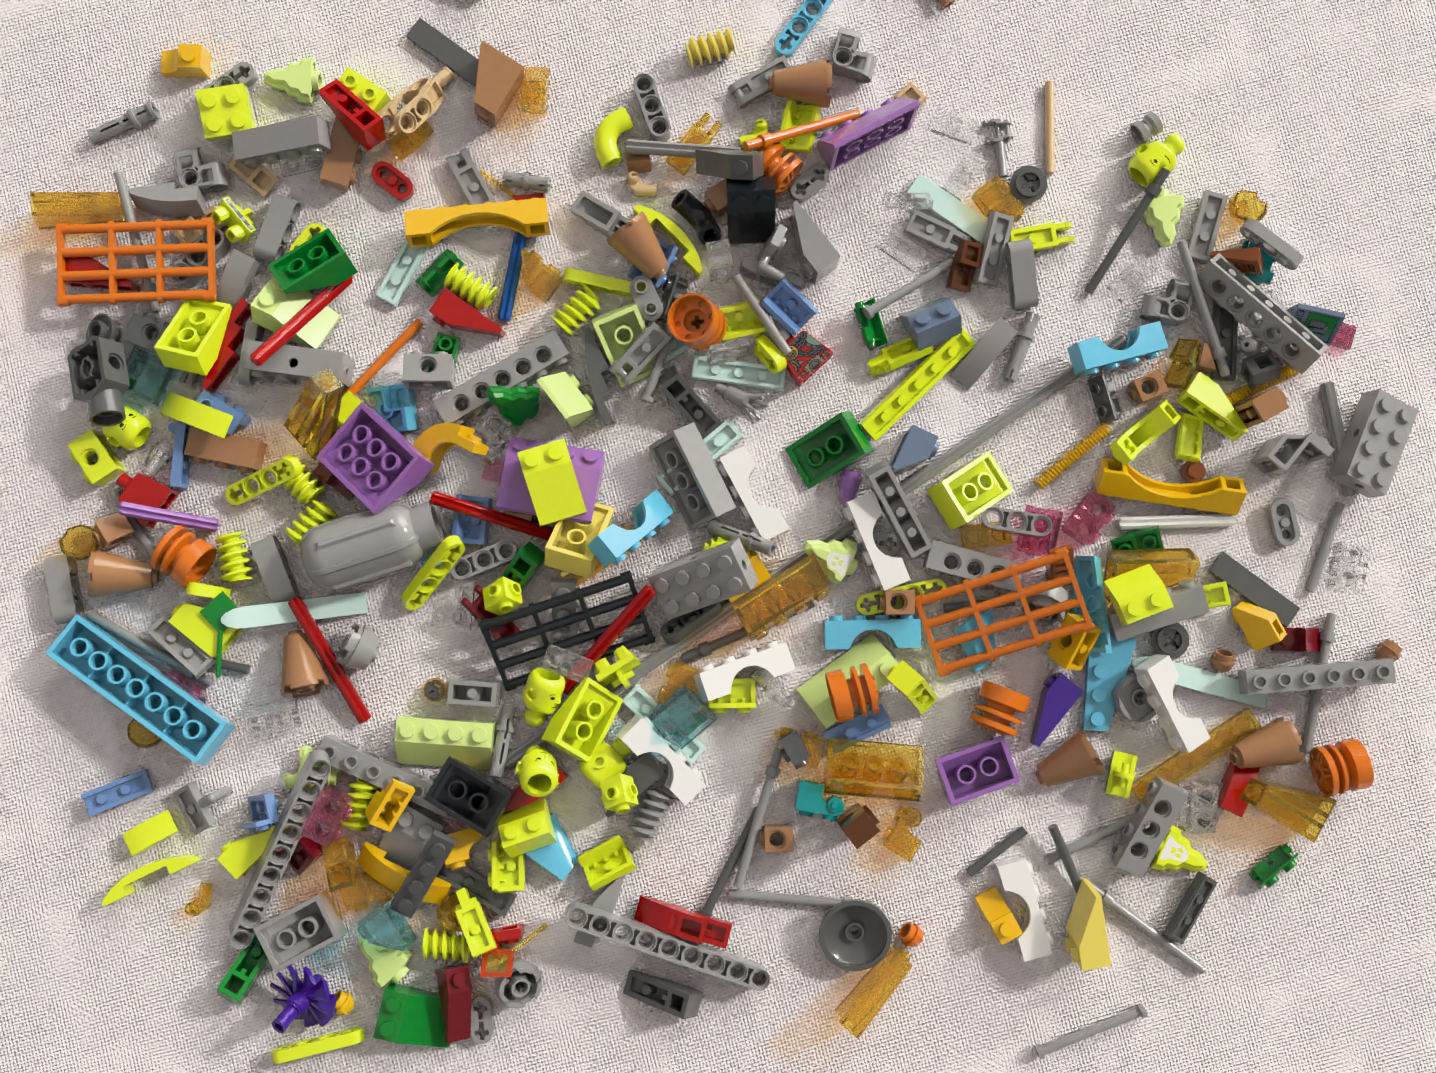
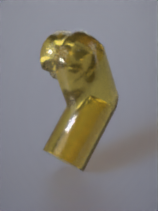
M212 883L200 884L199 897L185 906V913L188 916H198L210 907Z

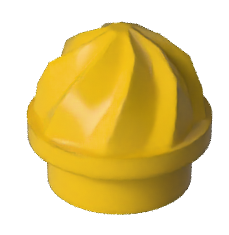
M337 991L335 993L337 997L335 1006L337 1012L335 1015H347L353 1010L354 999L348 991Z

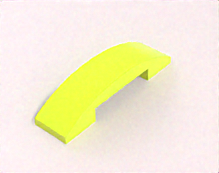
M634 206L633 212L635 216L643 211L652 229L658 225L686 252L683 256V263L700 279L703 276L701 261L695 247L686 234L674 222L659 212L644 206Z
M169 391L160 410V413L222 438H225L234 417Z
M177 855L166 857L136 869L121 879L108 892L102 901L103 907L134 893L133 882L163 867H167L169 874L175 873L200 861L199 856Z

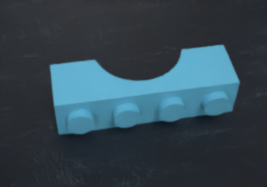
M1158 321L1139 326L1128 332V340L1123 350H1115L1106 346L1099 337L1077 342L1068 347L1067 350L1075 375L1085 373V376L1099 373L1100 368L1105 367L1106 371L1120 367L1119 363L1126 362L1128 366L1140 362L1142 357H1146L1147 360L1161 356V351L1168 348L1161 322Z
M655 490L631 510L634 517V530H625L612 524L587 544V547L605 568L612 562L615 565L620 563L627 557L624 552L628 550L632 553L642 545L639 541L643 538L644 541H647L656 533L655 527L660 530L670 522L668 517L675 511L658 490Z
M914 614L900 615V619H890V615H876V620H867V615H853L852 620H843V616H829V621H823L825 650L850 649L856 636L866 630H878L884 633L891 640L894 648H921L920 619H914Z

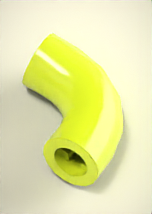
M624 106L603 118L595 131L593 145L602 169L611 168L622 161V155L617 147V139L621 134L634 128Z

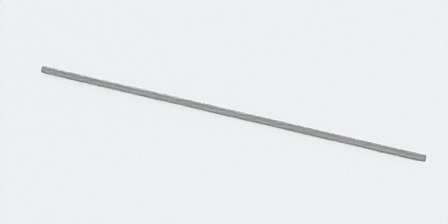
M1119 333L1104 344L1118 350L1126 344V339ZM1073 366L1067 368L902 482L900 486L905 495L911 493L1083 373L1075 375ZM847 520L819 540L826 543L833 539L841 541L856 529L853 522H848ZM804 550L771 572L770 576L772 578L732 603L730 601L726 603L718 616L674 645L667 644L642 661L640 665L632 669L635 676L628 679L630 684H634L808 564L812 559ZM612 683L605 687L615 695L626 689L623 684L614 688ZM546 728L507 755L505 766L507 768L515 766L525 755L529 747L547 744V742L541 739Z

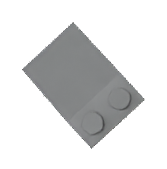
M796 200L792 204L790 218L799 262L802 268L800 271L806 280H812L816 284L837 268L841 255Z
M409 801L392 831L385 832L378 848L387 852L385 859L410 871L434 829L443 833L449 823Z
M327 889L253 929L275 973L348 933Z

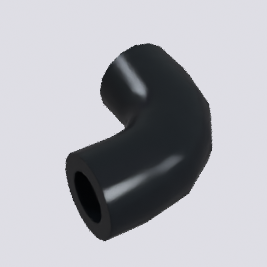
M687 189L681 190L674 197L671 207L693 227L702 244L705 246L715 245L719 242L722 235L716 219Z

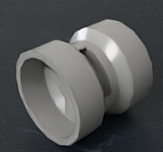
M1153 112L1146 114L1142 121H1136L1130 125V133L1140 145L1149 141L1150 136H1157L1163 131V124L1160 118Z

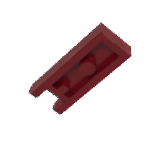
M478 584L474 587V590L479 596L473 603L467 598H463L461 600L462 605L477 621L499 616L485 610L483 588ZM512 621L488 631L490 636L496 640L521 630Z

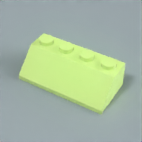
M873 633L869 634L796 689L826 729L837 722L831 705L825 673L841 669L845 678L849 679L851 666L855 667L858 676H860L859 664L866 663L875 679L877 690H880L889 683L886 677L889 675L891 667L897 664V662Z
M398 716L395 732L397 761L400 764L443 767L448 757L451 756L475 769L490 770L497 731H495L497 722Z

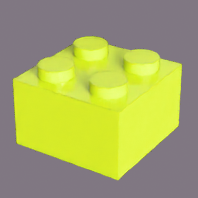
M243 83L195 90L205 138L208 141L216 142L233 139L232 132L256 128L248 88Z

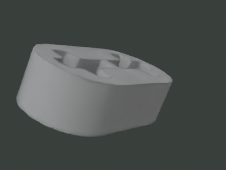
M815 165L791 185V198L794 201L797 200L798 203H803L819 192L828 183V169L822 165ZM815 173L818 175L824 174L823 181L817 179L815 182H811L815 177ZM808 185V187L805 189L804 196L801 193L798 195L795 194L797 191L796 187H799L801 189L804 186Z
M873 532V539L876 541L877 548L882 553L892 555L899 550L900 541L896 535ZM888 538H891V541L896 546L887 551V547L880 546L879 542H886ZM858 544L857 550L862 553L865 552L862 544Z
M478 995L471 1002V1037L474 1042L485 1044L490 1041L494 1034L493 1003L488 996ZM479 1001H482V1004L487 1006L483 1011L482 1017H480V1009L475 1008ZM481 1022H483L484 1030L489 1031L485 1037H481V1033H477Z

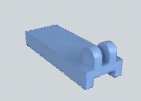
M171 423L168 426V430L175 433L170 486L178 489H188L191 457L184 455L190 427L194 426H187L186 423Z
M882 704L878 705L879 713L872 714L869 709L867 710V716L863 717L859 714L853 720L842 722L823 732L834 754L892 727Z
M143 769L80 795L85 801L88 816L91 817L154 792L155 789L147 769Z

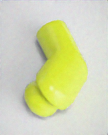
M758 119L754 123L755 127L751 134L739 137L741 148H743L744 141L755 139L758 135L768 132L769 127L766 120Z

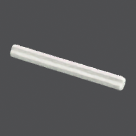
M1230 514L1120 517L1117 520L1119 530H1139L1158 525L1160 529L1232 527L1236 524V516Z

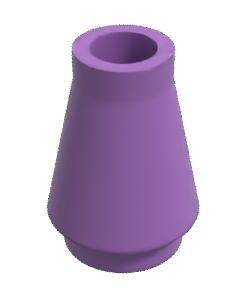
M843 469L842 474H840L839 502L846 503L855 499L863 479L861 478L862 472Z

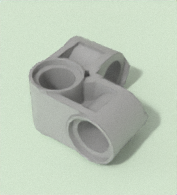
M839 27L831 60L832 72L837 76L853 79L859 83H870L877 62L876 56L868 52L857 51L862 35L861 32ZM837 59H844L847 63L840 64Z
M200 147L174 152L179 182L183 187L198 186L202 194L223 192L229 189L224 163L210 162L203 165L199 152ZM197 178L196 182L190 185V182Z
M1171 279L1165 298L1145 294L1139 317L1149 322L1160 321L1161 324L1168 326L1178 325L1189 315L1194 297L1190 283ZM1171 309L1178 311L1179 318L1172 315Z

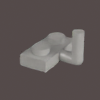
M781 224L777 226L764 243L757 258L758 270L779 282L785 273L768 263L769 260H774L778 251L782 250L787 241L784 235L788 228Z
M193 781L172 794L194 835H197L216 824L208 805L230 795L232 790L229 786H225L202 797L196 783Z

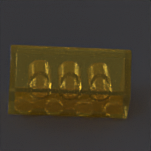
M811 554L734 604L732 608L735 619L751 642L755 639L761 640L768 635V630L775 626L781 627L789 620L788 617L794 613L800 614L814 600L818 602L828 595V591H830V583L814 554Z
M828 738L823 793L919 802L924 791V746Z

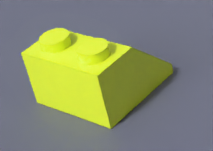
M1150 564L1103 581L1121 626L1174 607L1164 583Z
M546 798L536 800L514 810L505 811L498 822L502 847L510 858L557 842Z

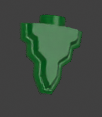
M529 385L525 388L515 386L509 389L504 386H489L485 391L490 402L498 406L499 413L505 417V421L514 427L521 426L526 418L533 419L538 413L540 389Z

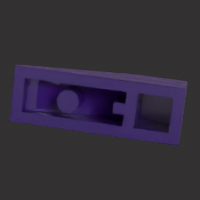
M1051 673L1043 682L1045 687L1041 690L1030 743L1034 746L1040 747L1084 692L1062 673Z

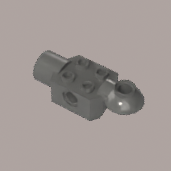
M103 313L96 315L91 320L87 328L86 341L82 345L73 348L67 359L73 399L87 403L89 420L92 424L96 426H114L126 419L123 395L129 388L130 383L124 347L122 343H119L121 331L116 327L115 322L107 314Z

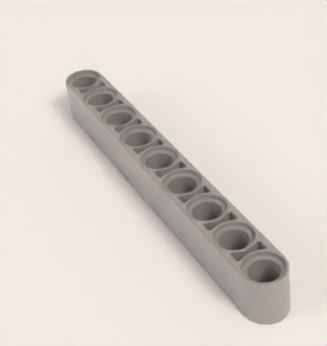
M313 750L307 756L280 814L279 821L273 829L230 922L229 942L235 949H245L251 944L255 936L253 929L260 925L330 775L331 765L329 756L323 750ZM317 762L324 763L321 767L313 766ZM306 784H314L311 788H304ZM297 805L304 806L302 809L299 810L294 809V807ZM289 826L294 827V829L289 831L284 830L286 827ZM277 848H284V850L280 852L274 851ZM268 869H274V871L270 873L264 872ZM264 890L263 893H255L256 891ZM249 911H254L253 914H245ZM244 932L242 935H236L237 933Z
M571 902L565 909L566 923L575 930L753 990H765L770 984L771 978L769 973L758 962L705 944L674 936L646 924L581 902ZM579 910L583 915L579 920H572L569 917L571 912ZM603 918L606 923L603 927L596 928L593 926L594 920ZM626 926L629 929L625 935L620 936L616 934L617 928ZM646 933L651 935V939L649 942H639V938L642 934ZM671 941L674 943L671 950H662V945L665 942ZM695 949L696 954L693 958L684 957L686 951ZM711 957H718L719 960L716 965H707ZM733 965H741L738 973H730ZM755 973H763V977L759 981L752 980Z

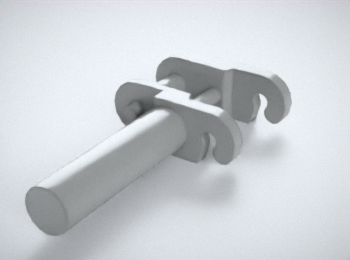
M1001 118L991 119L989 122L984 120L982 121V126H994L996 128L997 138H993L991 141L989 139L985 140L984 145H995L998 177L1005 178L1008 176L1003 141L1010 142L1014 135H1010L1009 129L1012 121H1008V119L1001 121ZM999 127H1004L1005 135L1000 136Z

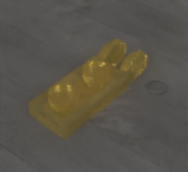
M705 112L699 121L692 125L679 143L709 145L720 130L722 123L717 121L706 133L702 129L709 122L711 115ZM671 156L666 158V163L683 176L687 174L696 162V158Z

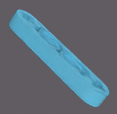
M805 0L775 41L776 54L779 57L784 55L786 59L791 57L834 0H822V2L820 0ZM809 5H814L818 8L819 12L816 15H809L806 12V8ZM801 23L804 25L805 31L803 33H795L792 29L793 25ZM790 36L792 40L789 43V49L781 50V43L785 45Z

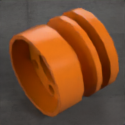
M781 142L773 143L768 148H758L756 150L763 151L764 175L761 177L774 176L776 198L787 191L794 183L804 163L799 158L793 161L795 157L793 152L788 153L782 158L785 146Z
M687 293L678 297L672 303L667 314V324L673 336L696 351H708L715 348L723 340L727 331V320L721 309L708 298L698 293Z
M178 525L161 539L151 556L150 564L154 569L160 570L163 575L171 574L172 580L186 589L187 581L198 583L205 576L216 558L217 549L204 539L196 540V534L188 532L187 528Z
M866 663L859 664L860 676H858L855 667L851 666L849 679L845 678L841 669L825 673L831 705L838 723L853 720L855 707H858L863 717L867 716V704L872 714L879 713V694L876 682Z
M983 680L978 695L987 700L986 705L974 703L973 707L982 710L983 713L982 716L971 713L969 718L979 724L980 727L995 733L1017 737L1019 731L1010 728L1009 725L1011 722L1022 725V722L1013 715L1014 712L1026 713L1031 698Z
M1351 738L1338 741L1335 746L1333 744H1325L1324 746H1316L1311 749L1309 757L1312 774L1317 786L1325 796L1331 797L1338 793L1344 794L1348 789L1358 791L1370 788L1373 785L1374 771L1372 762L1364 745L1358 739Z

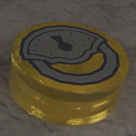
M440 678L429 679L423 686V694L431 702L443 700L448 693L446 682Z

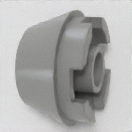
M1038 581L1035 584H1039L1045 581ZM1058 587L1027 597L1026 599L1030 611H1034L1068 600V593L1064 588ZM1022 605L1021 610H1022V612L1025 614V611H1024V608H1023V605ZM1069 610L1035 621L1053 626L1054 621L1062 624Z
M355 622L352 625V629L355 631L345 636L338 651L342 656L337 657L335 661L342 664L343 668L364 670L370 661H375L379 653L377 647L380 638L365 624L362 626Z
M514 958L512 977H496L494 985L495 994L506 1006L516 1009L523 1008L525 1003L531 1001L534 997L538 998L542 989V976L538 967L533 963L521 958ZM508 960L501 964L497 973H507Z

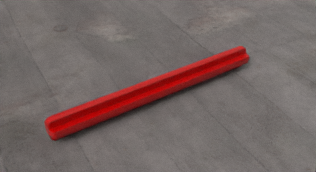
M351 276L348 280L338 285L325 287L250 355L251 362L256 366H261L343 292L353 282V277Z
M436 491L432 492L429 500L433 505L547 541L554 530L547 526L540 527V524Z
M645 585L564 677L566 682L564 695L570 693L655 596L653 588Z
M300 596L293 598L288 602L290 609L358 723L366 722L371 718V714L341 664L335 661L336 655Z

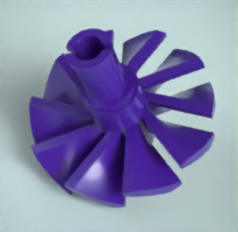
M292 965L286 967L291 974L292 980L278 972L276 976L284 987L272 982L270 987L288 999H273L274 1003L283 1006L284 1009L272 1022L274 1030L284 1033L294 1019H304V1027H312L318 1024L321 1027L325 1026L337 1012L335 1009L337 997L335 994H329L327 981L322 975H312L310 969L304 967V981L302 982Z

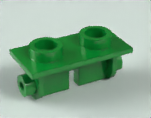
M447 248L415 282L433 297L444 286L445 278L450 269L456 263H459L458 270H460L464 263L453 251Z
M875 298L867 302H857L854 304L855 308L853 309L858 323L862 325L860 329L864 339L863 344L867 346L869 351L888 343L879 312L874 314V317L870 320L862 312L864 306H871L876 303Z
M1279 845L1267 856L1273 864L1270 866L1263 859L1251 869L1249 876L1253 881L1257 882L1259 880L1261 882L1259 889L1265 885L1270 888L1279 880L1277 875L1284 870L1288 873L1298 864L1295 860L1299 854L1296 853L1292 856L1290 854L1292 850L1288 845Z

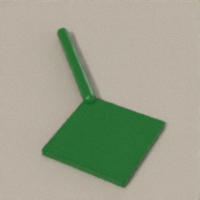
M223 591L200 611L203 617L218 632L217 678L221 676L223 632L228 628L221 623V617L226 612L238 608Z

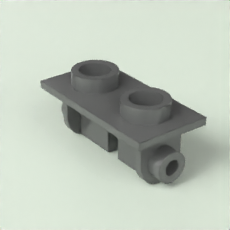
M679 274L669 276L662 287L664 293L660 301L664 311L659 320L666 318L665 323H667L668 311L674 302V293L685 295L689 287L687 285L688 280L684 278H679L678 280Z
M1101 374L1087 380L1100 425L1101 423L1122 419L1120 414L1123 413L1118 399H1111L1110 395L1116 394L1112 378H1109L1108 374Z

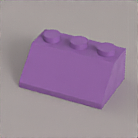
M1004 735L935 759L941 786L947 802L952 806L1020 782Z

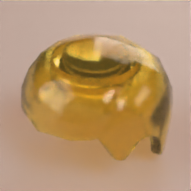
M1243 189L1233 194L1228 202V210L1231 218L1236 223L1243 225L1248 218L1260 221L1267 214V203L1258 199V192Z
M82 524L68 528L63 537L59 539L61 552L74 560L89 559L91 552L98 550L100 544L98 545L93 539V528Z
M134 718L128 724V739L137 748L149 749L156 747L162 742L160 737Z
M450 892L440 901L437 907V918L440 924L451 932L462 931L455 913L457 911L455 906L460 904L456 892Z

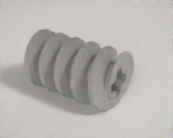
M646 789L644 792L649 796V799L641 798L640 801L645 807H637L636 810L641 813V816H633L637 825H629V828L636 837L646 842L654 843L655 841L651 836H657L659 833L655 827H661L663 824L658 818H666L667 814L662 809H670L671 805L666 800L671 801L674 798L655 789Z

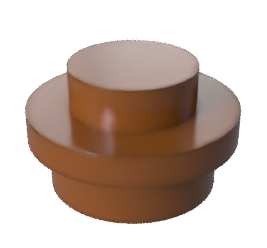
M1187 461L1181 468L1183 479L1189 483L1200 482L1206 472L1204 465L1200 461L1198 463Z

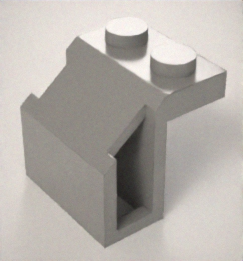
M1283 434L1267 440L1251 459L1250 463L1266 476H1272L1286 472L1299 455L1308 462H1313L1329 457L1335 449L1329 445V441L1320 435ZM1283 444H1287V446L1276 458L1274 456L1276 452L1280 449V447ZM1270 460L1272 465L1266 468L1261 462Z

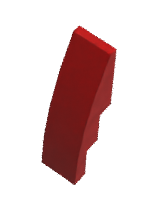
M242 298L230 314L218 358L208 374L204 376L202 388L213 394L240 360L241 355L235 352V350L244 338L245 329L242 326L251 316L250 304Z

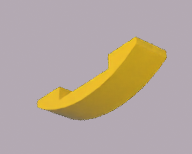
M365 842L357 861L358 864L377 882L397 893L410 871L385 859L386 851ZM436 876L422 902L443 904L452 884Z

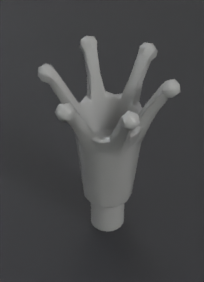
M1240 335L1238 339L1242 343L1240 350L1237 351V355L1244 353L1249 357L1261 353V346L1266 343L1259 341L1253 335L1246 339Z
M720 383L715 387V392L724 395L725 399L740 407L750 418L752 424H755L756 421L751 413L757 420H761V416L752 407V404L768 407L767 402L764 403L758 400H764V397H769V392L766 394L748 393Z

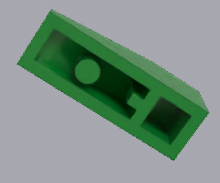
M528 542L518 550L502 576L519 583L522 593L545 562V553L533 543Z
M256 934L251 944L243 949L217 988L218 996L240 1007L268 961Z

